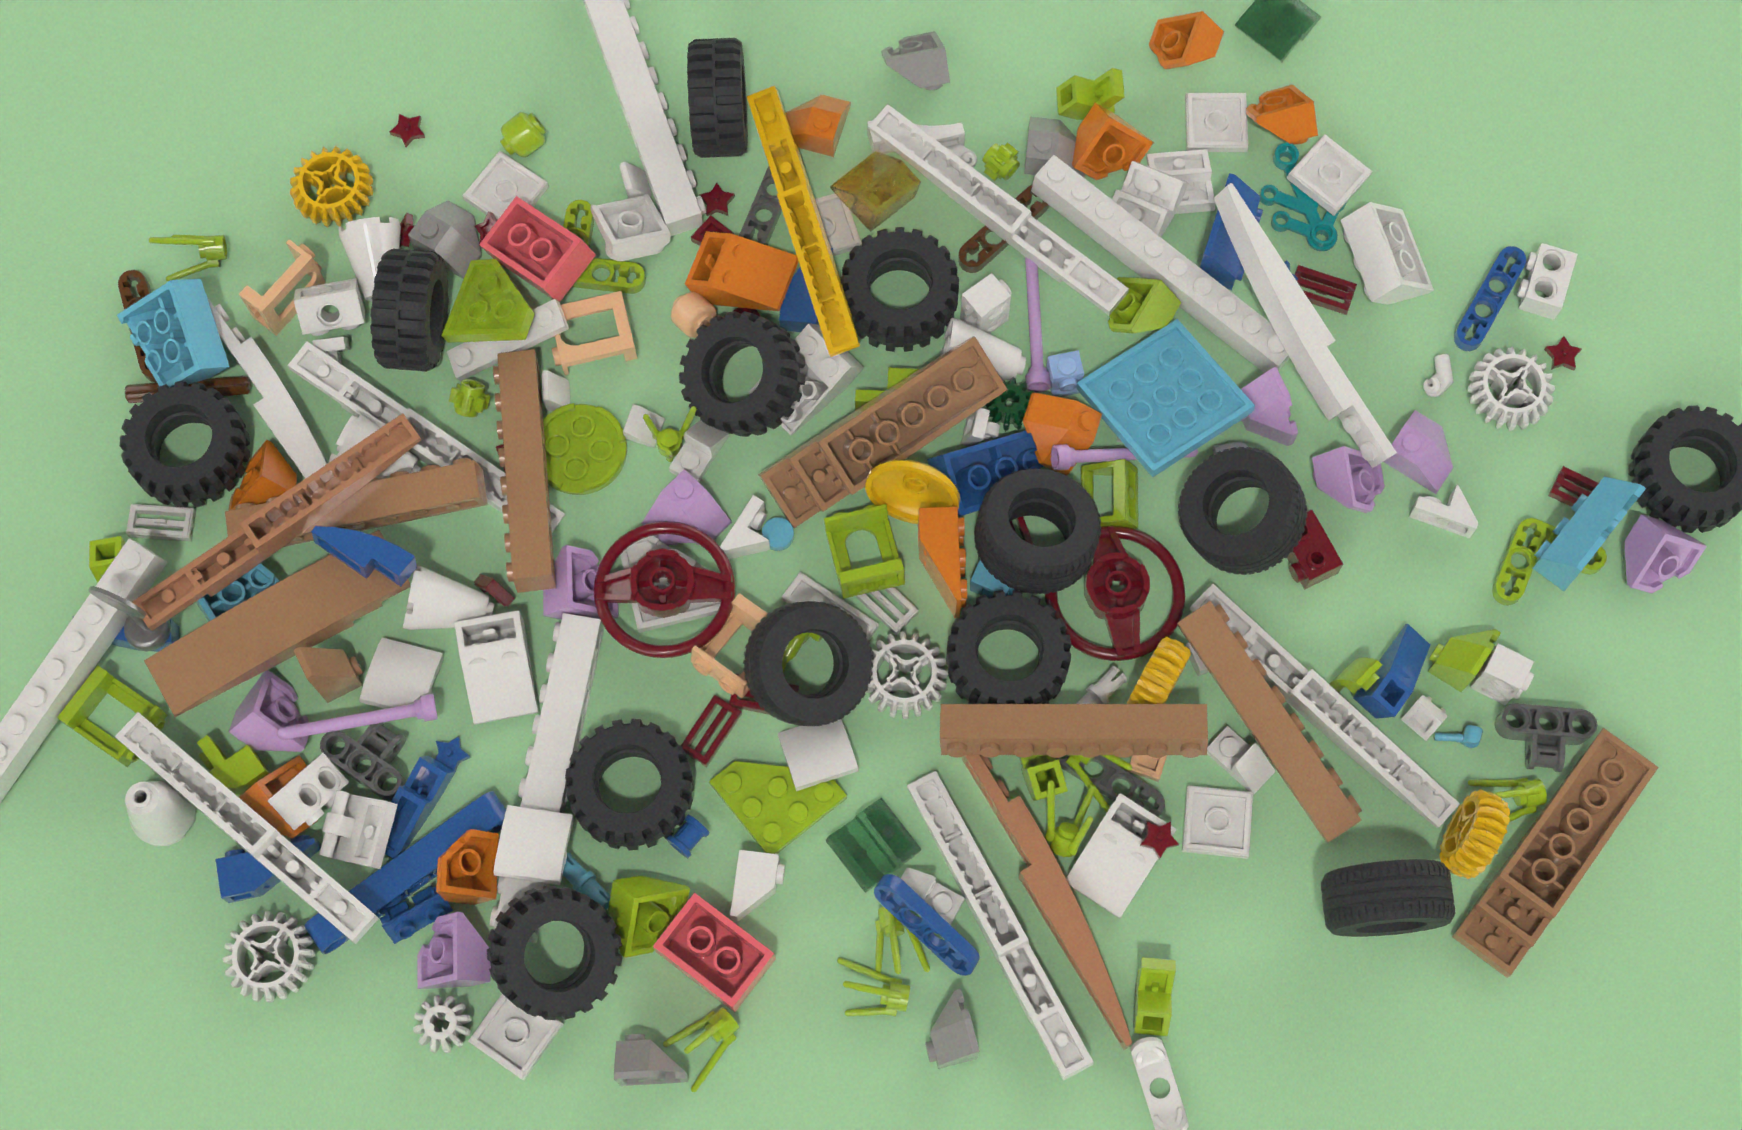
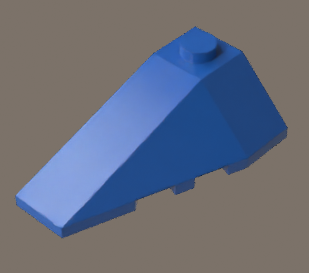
M1026 431L927 459L930 466L944 473L956 486L960 494L958 517L979 511L990 487L1005 475L1018 470L1040 469L1043 467V465L1039 464L1034 451L1037 448L1031 433L1027 434Z

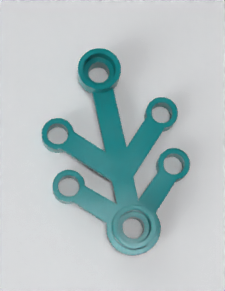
M1282 143L1275 150L1273 162L1277 168L1284 170L1286 176L1297 164L1299 158L1297 147L1291 143ZM1287 157L1290 162H1284L1280 158ZM1290 181L1289 183L1296 197L1278 191L1273 185H1266L1261 189L1259 196L1261 197L1260 202L1262 204L1272 206L1276 203L1305 215L1308 221L1307 224L1291 218L1285 211H1278L1273 215L1271 226L1275 231L1284 232L1290 230L1305 236L1309 246L1317 251H1328L1334 247L1338 234L1333 225L1339 212L1345 208L1346 203L1335 216L1327 211L1323 220H1321L1317 211L1319 204ZM1270 192L1274 195V198H1267L1264 193ZM1282 218L1286 221V224H1278L1276 219ZM1319 234L1324 235L1327 240H1319L1316 236Z

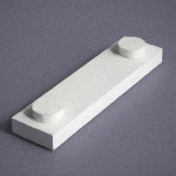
M553 299L532 309L535 315L526 340L465 342L448 350L447 354L456 379L462 381L497 364V353L523 351L568 330L569 327L560 302Z

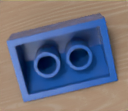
M1229 173L1225 187L1230 183L1234 185L1259 223L1263 210L1258 208L1261 197L1238 176ZM1217 211L1200 268L1225 288L1232 290L1235 280H1242L1244 269L1220 213Z

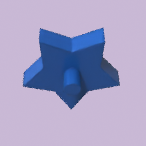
M459 736L449 743L436 741L439 753L435 760L455 772L460 762L471 758L461 749Z

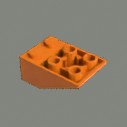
M706 231L685 285L691 292L700 294L712 305L780 311L799 261L797 255L735 234Z
M958 507L919 508V559L954 618H960V610L966 607L967 579H961V577H965L966 550L965 548H959L964 546V517L958 518Z

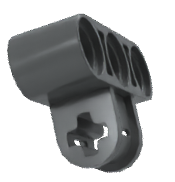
M1519 703L1508 705L1495 719V730L1501 737L1509 740L1525 741V765L1527 769L1533 770L1534 767L1553 768L1555 772H1562L1565 745H1580L1596 732L1598 726L1595 716L1587 710ZM1512 715L1516 717L1519 721V728L1510 726L1506 716ZM1539 719H1547L1552 725V731L1544 730L1539 723ZM1572 721L1581 723L1585 733H1577L1573 729Z
M384 722L370 725L357 742L341 731L327 732L320 741L321 752L337 768L383 800L391 802L399 786H404L406 783L403 776L390 765L402 749L406 737L402 734L396 735L383 726ZM344 742L345 747L340 754L332 755V746L335 743ZM371 760V766L366 772H357V766L361 761ZM397 778L395 788L390 791H383V783L387 779Z

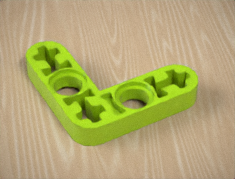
M585 200L571 202L567 206L563 224L564 228L582 238L589 248L595 221L591 212V204ZM583 210L586 216H582L581 228H577L575 215H578L579 211ZM593 258L572 287L610 292L621 291L622 293L634 294L644 288L646 277L643 268L637 263ZM605 268L610 272L609 277L604 281H597L592 276L595 270ZM615 270L619 272V276H617L618 282H615ZM630 273H636V279L633 280V283H627L626 278L630 276Z
M1534 518L1525 519L1518 525L1493 585L1492 593L1497 602L1509 606L1518 602L1522 597L1532 574V568L1537 561V557L1534 555L1546 540L1552 544V541L1556 539L1557 535L1553 533L1556 528L1555 526ZM1532 528L1534 529L1533 535L1536 537L1530 541L1528 547L1522 546L1527 537V533L1524 531ZM1602 546L1593 556L1595 562L1592 565L1587 564L1581 573L1595 574L1605 565L1607 555ZM1515 554L1523 555L1528 562L1527 568H1515L1511 563V556ZM1511 576L1517 577L1512 586V591L1516 593H1512L1510 596L1505 595L1503 587L1510 581Z

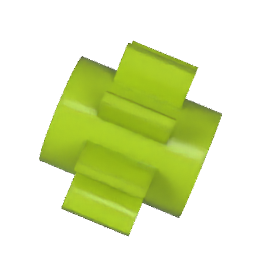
M1008 142L1005 146L995 143L983 156L982 161L985 163L984 167L986 168L984 173L994 181L997 178L1008 180L1020 166L1016 156L1019 151Z
M464 379L461 381V384L457 383L456 387H452L449 402L454 403L455 412L464 417L474 418L478 416V413H482L483 409L487 410L490 395L485 394V386L479 381Z

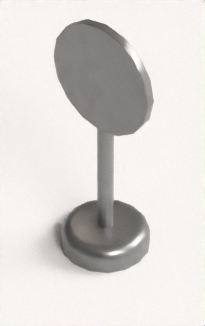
M90 586L89 592L93 596L128 615L124 625V633L127 641L134 648L146 652L153 651L163 646L169 639L171 632L170 620L151 631L142 619L145 618L146 612L140 607L110 591Z

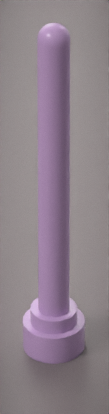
M1025 257L1031 368L1025 377L1028 391L1044 392L1051 388L1049 372H1047V368L1043 364L1038 266Z
M1063 444L1053 445L1051 449V464L1054 470H1068L1070 466H1075L1076 463L1107 462L1126 459L1127 461L1137 460L1128 448L1075 450L1073 447ZM1198 449L1194 450L1184 458L1195 457L1198 453Z
M434 694L420 696L421 699L414 700L415 704L281 727L277 732V736L281 740H288L411 717L424 719L425 722L437 720Z

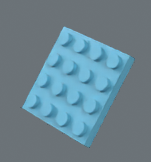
M1178 319L1077 382V390L1094 410L1102 414L1101 418L1152 477L1241 421L1255 409L1252 401Z

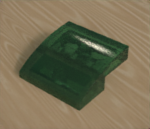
M1255 0L1236 22L1235 27L1282 63L1298 42L1305 39L1321 19V16L1300 0Z
M882 798L856 814L852 821L829 835L826 839L827 844L865 893L876 886L884 875L892 874L921 851L919 845Z

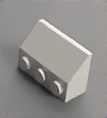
M1369 202L1341 219L1344 228V238L1352 249L1354 265L1361 273L1365 284V294L1371 302L1389 305L1434 291L1403 209Z

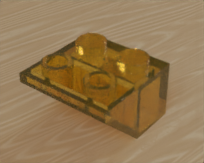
M875 151L834 182L830 189L871 232L915 198L921 181L902 160Z

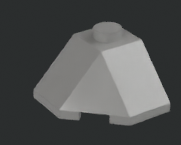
M935 31L905 37L899 40V47L893 50V47H887L881 51L887 66L919 88L935 90L941 88L942 84L950 83L946 50Z
M1030 117L1024 174L1036 175L1048 160L1055 155L1085 178V173L1072 166L1076 137L1061 120Z
M450 201L425 211L408 234L414 250L436 252L444 259L447 270L462 279L465 277L470 261L480 260L482 257L477 230L474 227L476 224L473 214Z
M961 989L953 992L930 1032L931 1041L925 1042L929 1061H936L938 1069L976 1060L980 1052L969 1011L964 1009L963 1002L965 1001Z
M644 1034L625 1035V1041H616L614 1080L620 1086L688 1082L687 1073L651 1039L645 1040Z

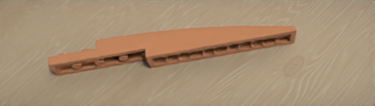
M402 413L240 522L241 529L132 601L133 604L146 612L145 618L142 619L151 631L155 630L206 594L212 597L246 574L364 487L422 440Z
M982 755L963 756L962 761L1027 866L1019 874L1021 883L1123 1050L1127 1049L1132 1044V1040L1110 977L1079 904L1046 839L1020 795L1008 802L1006 798L1010 797L1009 792L1000 779L995 781L990 773L993 767L988 757Z

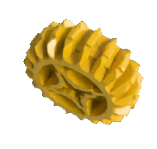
M335 145L332 152H328L327 148L323 146L321 154L317 155L311 150L310 160L301 158L303 167H294L295 177L290 178V184L293 187L290 189V195L294 199L293 203L296 209L301 210L300 212L304 218H310L312 223L316 225L322 221L324 226L328 228L332 221H335L339 227L343 219L347 218V221H353L352 215L354 213L362 216L363 210L361 206H369L370 201L368 197L373 196V188L371 186L373 185V178L369 174L370 170L367 164L363 163L358 154L353 156L348 148L341 153L340 148ZM347 173L355 177L353 188L349 187L346 183ZM311 185L317 189L316 194L318 197L316 201L309 197Z
M1163 638L1142 672L1127 704H1165L1191 656V650L1184 646V643L1176 639Z
M1480 789L1472 792L1458 806L1456 813L1452 815V819L1447 825L1445 834L1442 836L1443 842L1440 845L1441 852L1439 854L1441 862L1445 864L1451 873L1467 879L1475 878L1479 873L1485 871L1487 865L1491 864L1492 858L1495 854H1498V849L1503 844L1502 840L1507 833V825L1510 823L1508 803L1498 795Z

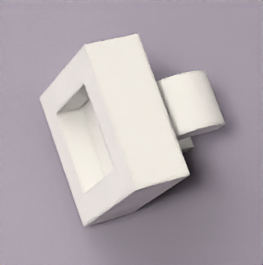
M347 337L312 341L315 347L340 364H342L340 351L350 350Z
M980 408L966 418L961 444L970 447L977 445L982 440L987 442L991 441L993 437H998L1000 425L988 422L990 410Z
M1422 695L1401 720L1427 741L1448 716L1445 714L1446 710L1444 708L1439 709L1431 702L1432 698L1430 696L1425 697Z

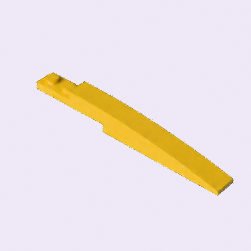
M774 85L746 97L778 192L777 197L830 357L859 347L860 343L805 167L794 141L778 90Z

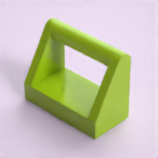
M1126 459L1081 466V487L1090 494L1093 500V475L1113 476V515L1100 517L1101 527L1122 526L1133 529L1138 528V468Z

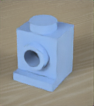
M1079 350L1048 356L1046 368L1051 381V395L1063 397L1080 393L1077 390V382L1083 379L1084 370Z

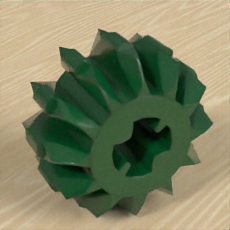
M1013 376L1009 384H1006L1002 379L1008 390L985 405L986 409L990 410L989 417H993V423H1004L1003 430L1005 432L1009 430L1010 424H1013L1017 430L1021 429L1031 393H1034V391H1026L1028 385L1026 381L1017 386L1016 379ZM1007 401L1014 402L1012 407L1006 406Z

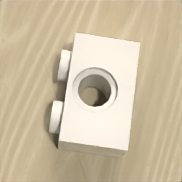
M357 278L295 289L293 301L303 335L311 333L313 336H319L337 328L351 330L365 323L366 311ZM333 305L338 311L336 313H328L323 307Z

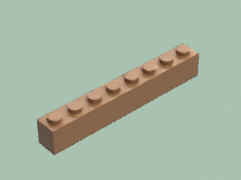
M535 349L497 353L498 366H493L495 385L500 386V393H495V405L497 412H501L502 420L497 421V433L499 440L503 439L504 448L498 449L500 466L505 467L506 476L500 477L502 495H507L508 503L502 505L504 524H509L510 532L504 534L506 552H511V562L506 563L508 582H514L517 593L556 588L539 362Z
M462 458L454 460L452 465L448 466L427 465L422 467L419 472L399 471L390 474V478L380 480L374 478L284 547L314 541L311 531L315 526L364 531L486 506L488 502L483 468L475 460ZM277 497L267 499L264 504L244 503L237 505L235 510L225 511L228 537L241 529L240 522Z
M1211 601L1207 602L1179 621L1177 626L1325 842L1329 843L1362 821L1358 816L1362 812L1360 806L1352 795L1345 797L1339 788L1343 784L1342 780L1332 767L1328 770L1325 768L1320 760L1324 755L1315 741L1307 742L1301 733L1305 729L1304 725L1294 712L1290 715L1287 713L1282 705L1286 702V699L1277 686L1274 685L1270 688L1263 678L1267 675V672L1257 658L1251 660L1247 655L1245 649L1249 646L1239 631L1233 634L1227 626L1226 622L1230 618L1220 604L1214 607Z
M941 704V755L957 758L965 755H982L989 758L997 757L998 755H1015L1022 758L1032 755H1048L1054 758H1060L1065 755H1082L1087 758L1099 755H1115L1120 758H1127L1132 755H1149L1153 758H1161L1166 755H1182L1187 758H1195L1199 755H1207V704Z

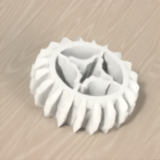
M1512 346L1507 349L1506 354L1499 348L1495 350L1493 355L1488 353L1483 357V361L1476 363L1475 371L1469 376V381L1472 383L1468 386V392L1474 394L1470 398V404H1479L1476 414H1482L1483 412L1487 414L1485 423H1489L1494 419L1497 421V429L1506 423L1509 431L1514 430L1516 425L1523 430L1527 428L1529 422L1533 425L1536 424L1540 416H1545L1548 412L1547 406L1552 404L1554 398L1550 394L1554 392L1555 385L1549 383L1552 380V374L1543 373L1547 367L1546 363L1539 365L1535 363L1537 354L1528 358L1526 357L1525 349L1516 354ZM1504 370H1512V371H1516V372H1514V373H1508V372H1506V371H1504ZM1526 379L1530 382L1533 390L1527 386ZM1514 382H1517L1514 390L1505 396L1509 386L1511 387ZM1488 383L1491 384L1490 388L1495 391L1497 400L1492 396ZM1506 405H1515L1519 408H1511Z
M902 631L900 632V640L895 641L892 634H888V644L886 645L879 639L876 641L879 652L874 649L871 652V655H873V668L871 670L873 675L870 678L872 679L870 684H868V691L865 693L873 692L868 698L871 704L881 700L878 705L879 712L885 711L887 706L891 707L890 717L893 718L896 716L897 710H902L903 719H908L909 710L912 709L916 717L921 716L920 706L922 705L928 711L932 710L933 705L929 699L939 702L941 695L938 691L946 690L947 684L942 679L948 677V671L940 669L946 664L945 658H936L940 653L938 647L928 650L930 646L928 638L924 639L921 644L918 643L919 635L917 633L912 635L911 640H906V633ZM910 653L916 655V657L911 660H904L897 654ZM886 660L892 674L886 678V683L881 686L877 673L881 664ZM927 665L931 673V680L925 690H922L920 682L916 677L922 672V668ZM899 671H902L904 674L910 672V680H907L905 677L899 679ZM898 690H904L913 697L899 698L891 694Z
M265 911L263 921L257 914H252V925L241 921L240 927L243 929L241 934L236 931L230 933L236 939L235 943H226L224 946L225 949L232 952V955L223 957V962L233 964L225 970V975L234 977L231 986L234 988L241 987V995L247 997L252 993L254 1001L259 1002L264 995L265 1000L272 1003L275 999V993H277L280 999L284 1000L287 998V988L294 993L299 991L298 986L295 984L298 979L304 983L308 981L307 976L302 974L303 970L314 969V965L307 962L306 959L315 957V951L305 949L313 943V940L310 936L303 937L307 932L304 925L296 927L298 920L294 917L286 921V914L283 912H279L274 919L272 912ZM279 931L276 936L272 935L264 943L254 941L256 937L263 933ZM289 938L294 947L292 964L288 963L284 957L288 946L286 942ZM247 949L254 956V962L250 967L252 970L250 975H248L245 968ZM258 949L274 954V958L280 961L281 964L264 959V955L259 953ZM280 970L285 973L275 981L259 983L263 977L266 978L272 971Z

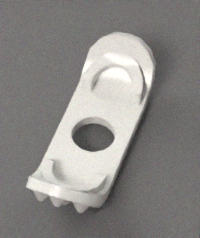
M1145 1037L1137 1040L1130 1050L1155 1130H1187L1189 1127L1187 1115L1162 1040L1157 1037ZM1157 1078L1167 1080L1170 1085V1092L1165 1098L1159 1099L1151 1094L1150 1085Z

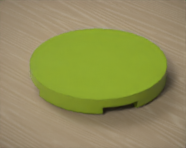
M572 403L555 409L543 419L548 484L551 487L567 494L586 495L605 488L617 478L626 461L627 442L620 423L609 411L600 406L574 405Z

